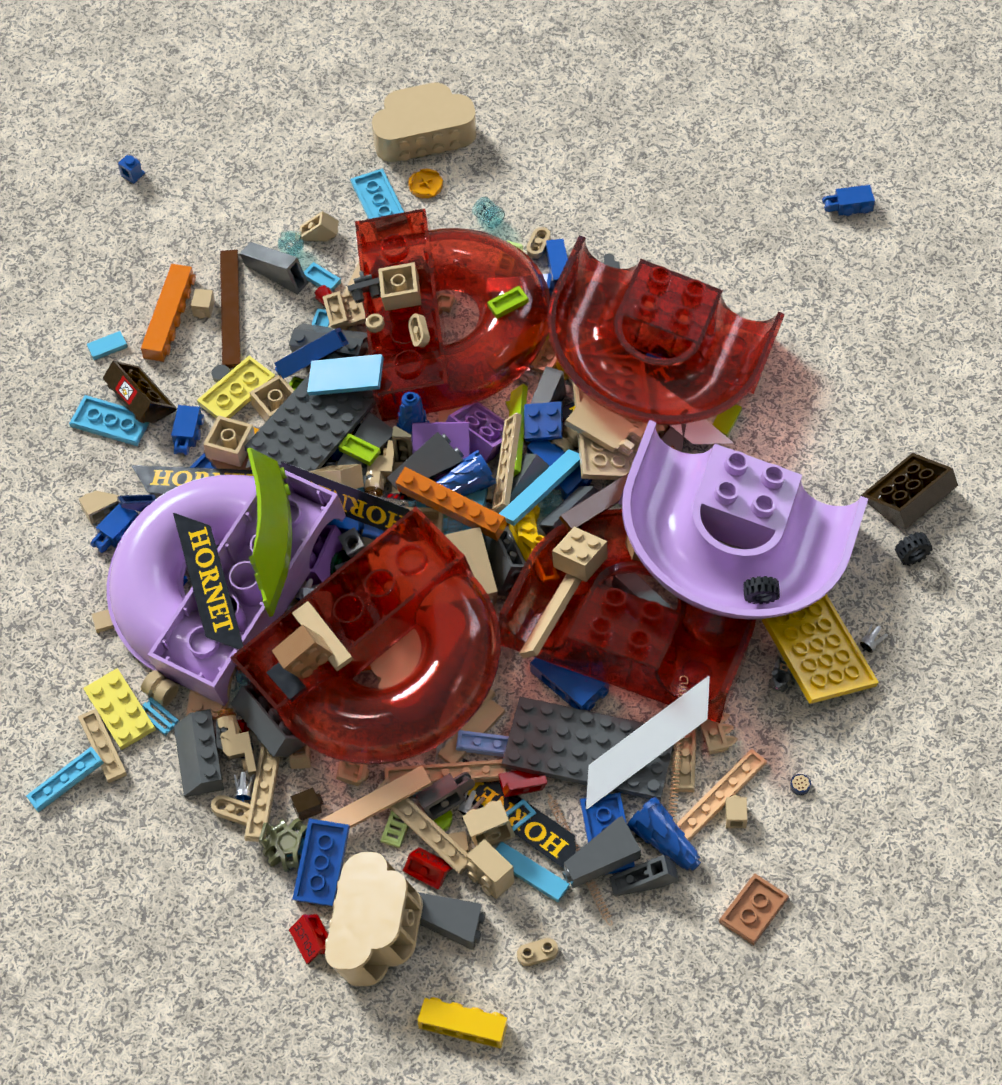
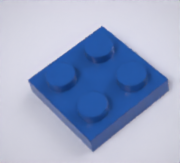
M561 401L524 404V439L526 442L563 439V404Z

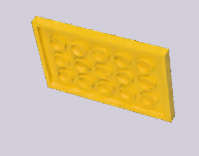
M827 594L817 602L797 612L761 619L809 704L866 690L878 685L879 682Z

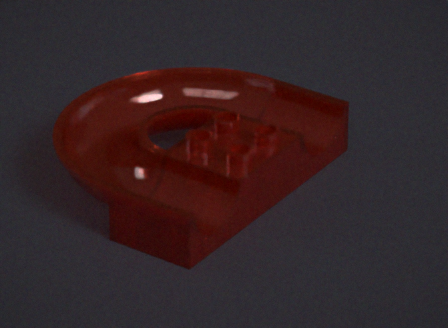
M425 208L355 222L360 272L363 271L364 276L371 274L372 279L379 277V268L415 262L419 276L422 305L385 311L381 297L372 299L370 291L363 293L365 299L363 301L365 320L372 314H380L385 322L384 328L379 332L373 333L367 329L369 355L382 354L384 357L380 389L373 390L374 399L382 421L398 419L402 396L407 392H414L420 396L426 414L454 409L479 402L498 393L518 379L530 367L540 353L548 336L552 305L548 285L543 274L532 259L521 249L499 237L478 230L466 228L431 230ZM520 286L528 297L529 303L497 319L489 309L487 302ZM454 290L468 295L475 301L479 309V319L475 329L464 338L447 344L440 294V291ZM415 313L425 317L430 336L429 343L423 348L413 345L408 327L409 320Z
M579 235L552 293L548 308L547 326L552 349L563 370L575 385L598 405L619 416L648 424L649 420L656 422V425H680L721 414L740 402L749 392L754 394L785 314L778 311L776 316L765 321H753L743 318L731 311L725 304L722 295L723 290L640 259L637 265L626 269L607 266L592 256L586 246V237ZM636 349H639L641 351H644L646 353H649L662 359L646 356L638 352Z
M416 506L233 654L230 659L244 680L282 723L305 745L324 756L339 761L366 765L386 764L409 759L435 748L456 734L473 717L493 685L501 655V634L497 614L491 599L483 586L474 577L465 555ZM306 602H309L346 648L353 660L338 671L335 670L328 660L318 666L309 677L303 680L300 679L307 687V690L291 702L266 672L279 663L272 650L301 626L292 612ZM412 629L416 630L421 641V655L417 666L407 678L398 684L386 688H369L353 680L355 676Z
M622 509L607 510L578 528L607 541L608 558L587 582L581 581L539 654L533 657L670 705L679 698V691H689L709 676L708 719L720 723L744 667L756 619H734L715 615L696 608L678 597V605L675 610L658 602L626 593L621 589L603 585L607 578L619 574L653 576L641 561H634L625 545L627 533L624 526ZM564 524L553 529L542 538L529 555L500 611L496 644L520 652L567 573L553 567L552 555L553 549L570 532Z

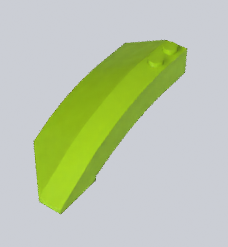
M247 448L257 494L256 538L253 554L248 557L256 573L254 575L258 588L261 590L264 607L268 616L272 617L288 576L291 559L292 517L288 499L291 492L289 485L284 483V479H287L284 467L280 468L278 461L252 448Z

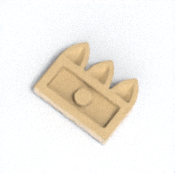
M715 712L708 714V719L699 725L709 755L728 751L729 747L738 740L734 736L727 735L733 730L734 726L721 724L729 718L730 714Z

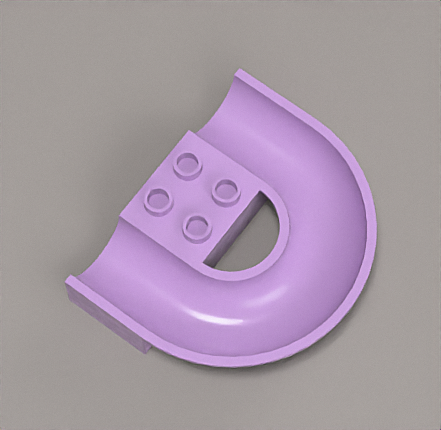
M649 420L629 471L619 504L622 505L625 530L635 553L649 573L665 589L684 602L703 611L734 619L750 620L778 617L797 612L817 602L831 591L839 582L850 560L868 498L861 496L858 501L847 506H832L821 503L805 491L801 482V474L718 444H714L709 451L700 454H688L677 451L660 439L656 431V422ZM717 540L723 541V542H725V543L734 545V546L739 547V548H742V549H736V548H732V547L726 546V545L720 543V542L717 541ZM757 576L776 578L779 581L780 598L768 604L748 603L744 599L743 583L747 579L757 578Z
M286 470L287 479H284V483L289 485L291 492L288 499L292 517V549L288 576L272 617L268 616L264 607L261 590L258 588L254 575L256 573L248 557L253 554L257 529V494L254 476H209L187 482L166 492L148 505L125 531L117 545L109 567L107 578L108 610L112 624L126 648L149 669L157 670L164 677L222 706H225L228 702L227 689L229 680L239 659L250 647L254 645L263 647L309 575L310 556L319 534L331 520L337 519L342 522L346 516L338 494ZM173 513L211 526L215 543L219 545L217 551L245 651L206 638L193 587L187 595L184 591L183 579L187 565Z

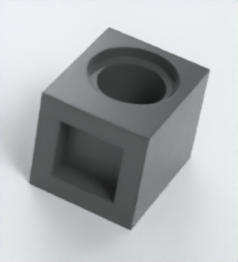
M355 527L338 536L345 552L353 561L362 559L369 552ZM354 543H358L355 548L351 549Z

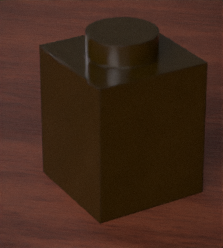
M313 787L290 796L292 806L300 820L303 821L322 813L321 805L324 804L320 793H315Z

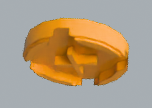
M420 169L419 172H414L410 176L408 186L414 196L428 199L435 197L443 189V179L435 170Z

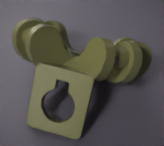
M299 818L293 820L289 826L284 819H281L280 824L275 827L273 825L270 826L266 822L263 823L259 842L264 847L262 852L265 857L268 856L270 866H275L281 862L285 872L289 871L290 868L296 867V869H299L300 857L298 851L301 840L305 838L307 825L302 824L303 821ZM293 854V859L288 860L286 855Z

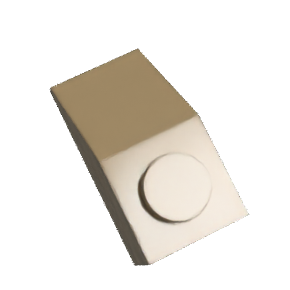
M321 211L300 226L298 240L327 242L338 234L339 221L326 212Z
M95 490L79 498L81 508L91 525L104 519L119 504L117 496L120 495Z

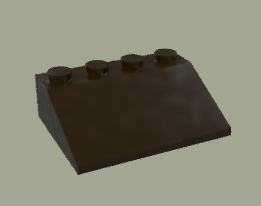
M912 453L860 496L868 498L867 503L892 524L907 529L958 486L952 467Z

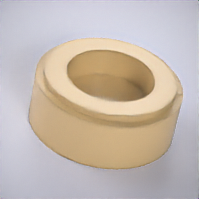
M372 314L365 321L367 329L373 333L381 331L385 326L384 319L380 314Z

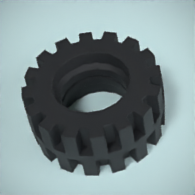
M923 532L909 534L908 537L905 536L895 546L898 558L903 565L907 566L926 559V556L930 555V552L933 550L929 539Z
M757 576V578L752 577L743 583L744 599L748 603L768 604L780 598L779 581L776 578Z

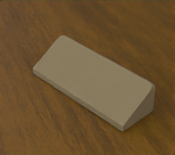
M393 426L392 440L395 462H405L413 454L412 437L404 430Z

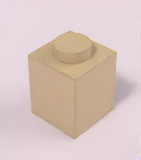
M195 289L191 304L193 316L211 318L215 303L213 290Z
M738 795L726 797V828L747 827V797Z

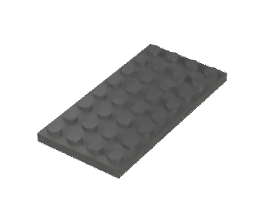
M333 352L322 360L344 357ZM308 375L244 446L245 451L247 452V448H252L278 461L280 468L283 467L282 461L306 471L319 469L338 449V446L348 433L351 434L367 413L371 411L391 388L392 382L381 376L380 389L309 396L307 393Z
M520 696L503 756L502 767L587 786L589 764L645 723ZM673 745L612 791L646 799L657 797L661 802Z

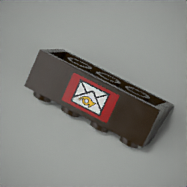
M112 361L102 378L107 383V387L117 394L116 397L124 402L126 408L141 423H155L177 410V407L140 366Z

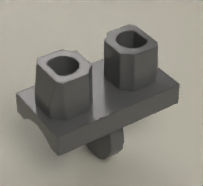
M363 271L359 272V278L354 279L355 284L347 286L350 296L353 297L356 304L365 301L363 293L369 291L372 299L381 297L379 277L372 279L371 274L364 276Z

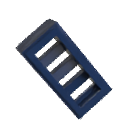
M154 494L117 496L121 508L142 512L157 499Z

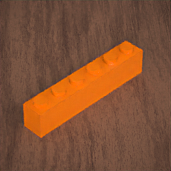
M171 263L141 346L143 359L164 362L166 355L169 356L171 341L175 340L176 327L180 326L181 313L185 312L186 299L190 298L191 285L195 284L196 275L193 274L191 266Z
M404 467L395 482L399 492L470 528L480 527L482 534L496 541L499 540L507 526L504 516L407 467Z

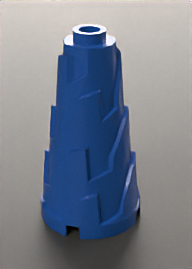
M407 392L402 396L396 426L409 433L412 437V423L430 422L427 420L426 411L423 409L420 396L414 392Z
M478 450L463 459L462 463L437 481V483L462 496L469 495L478 490H484L497 482L491 476L492 472Z
M653 797L642 806L643 809L641 811L638 810L627 823L629 829L646 843L655 847L660 853L668 856L681 868L687 871L690 869L694 871L701 864L699 861L701 857L698 855L695 847L684 836L685 833L674 822L671 814L660 803V800L657 797Z

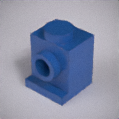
M126 155L118 162L121 177L133 184L145 174V171L141 169L140 161L134 158V156Z

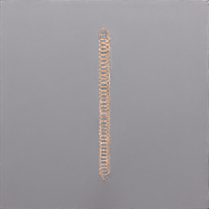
M681 676V677H686V676ZM680 677V681H681V677ZM686 677V678H687V677ZM687 678V683H680V684H688V678ZM679 684V686H680V684ZM680 686V687H679V690H681L680 688H688V687ZM681 690V691L687 692L686 690ZM679 691V692H681V691ZM678 692V693H679V692ZM679 693L680 695H683V694ZM678 695V697H679L680 695ZM680 739V740H683V739ZM676 742L675 744H683V743ZM674 744V746H676V745ZM676 746V747H674V748H682V747ZM673 748V749H674V748ZM674 749V750H676V749ZM676 750V751H681V752H682V750ZM674 751V752H676V751ZM673 752V753H674V752ZM674 753L675 755H682V754ZM673 755V757H674L675 755ZM674 757V759H682V758ZM672 759L674 761V759ZM674 761L673 763H681V762ZM672 763V764H673V763ZM673 764V765H675V764ZM680 765L672 766V768H673V767H676V766L681 767ZM673 768L674 770H680V769H675V768ZM672 770V772H673L674 770ZM673 772V774H680V773H675V772ZM671 774V776H673V774ZM673 776L672 778H680V777ZM671 778V780H673V779ZM673 780V781H671V784H673L672 782H680V781ZM673 784V785H671V786H674V785H678V786H679V784ZM670 786V787H671V786ZM671 787L672 789H679V788ZM670 789V791H671L672 789ZM671 791V793H679V792ZM670 793V795H671V793ZM671 795L670 797H678V796ZM669 797V798H670V797ZM670 798V799H671L670 801H678V800H675V799ZM669 801V802H670V801ZM670 802V803H672V802ZM677 803L669 804V806H670V805H673V804H676V805H677ZM670 806L671 808H677V807H672V806ZM669 808L668 810H670L671 808ZM670 810V812H677V811H672V810ZM669 812V813H670V812ZM671 814V816H677V815ZM674 819V820L677 821V819ZM675 821V823H676V821Z
M554 805L550 806L551 810H556V808L559 809L558 807L552 809ZM559 817L558 819H556V820H557V823H561V822L563 821V820H561L560 822H558V820H559L561 817Z

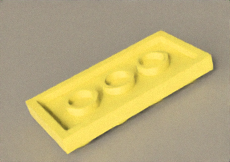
M249 355L197 399V403L216 419L218 415L231 418L251 401L249 392L275 378V374Z
M118 668L83 688L121 750L156 730Z

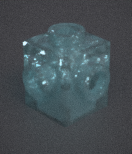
M282 231L281 238L278 239V249H281L280 252L295 257L296 254L301 253V250L304 249L302 231Z

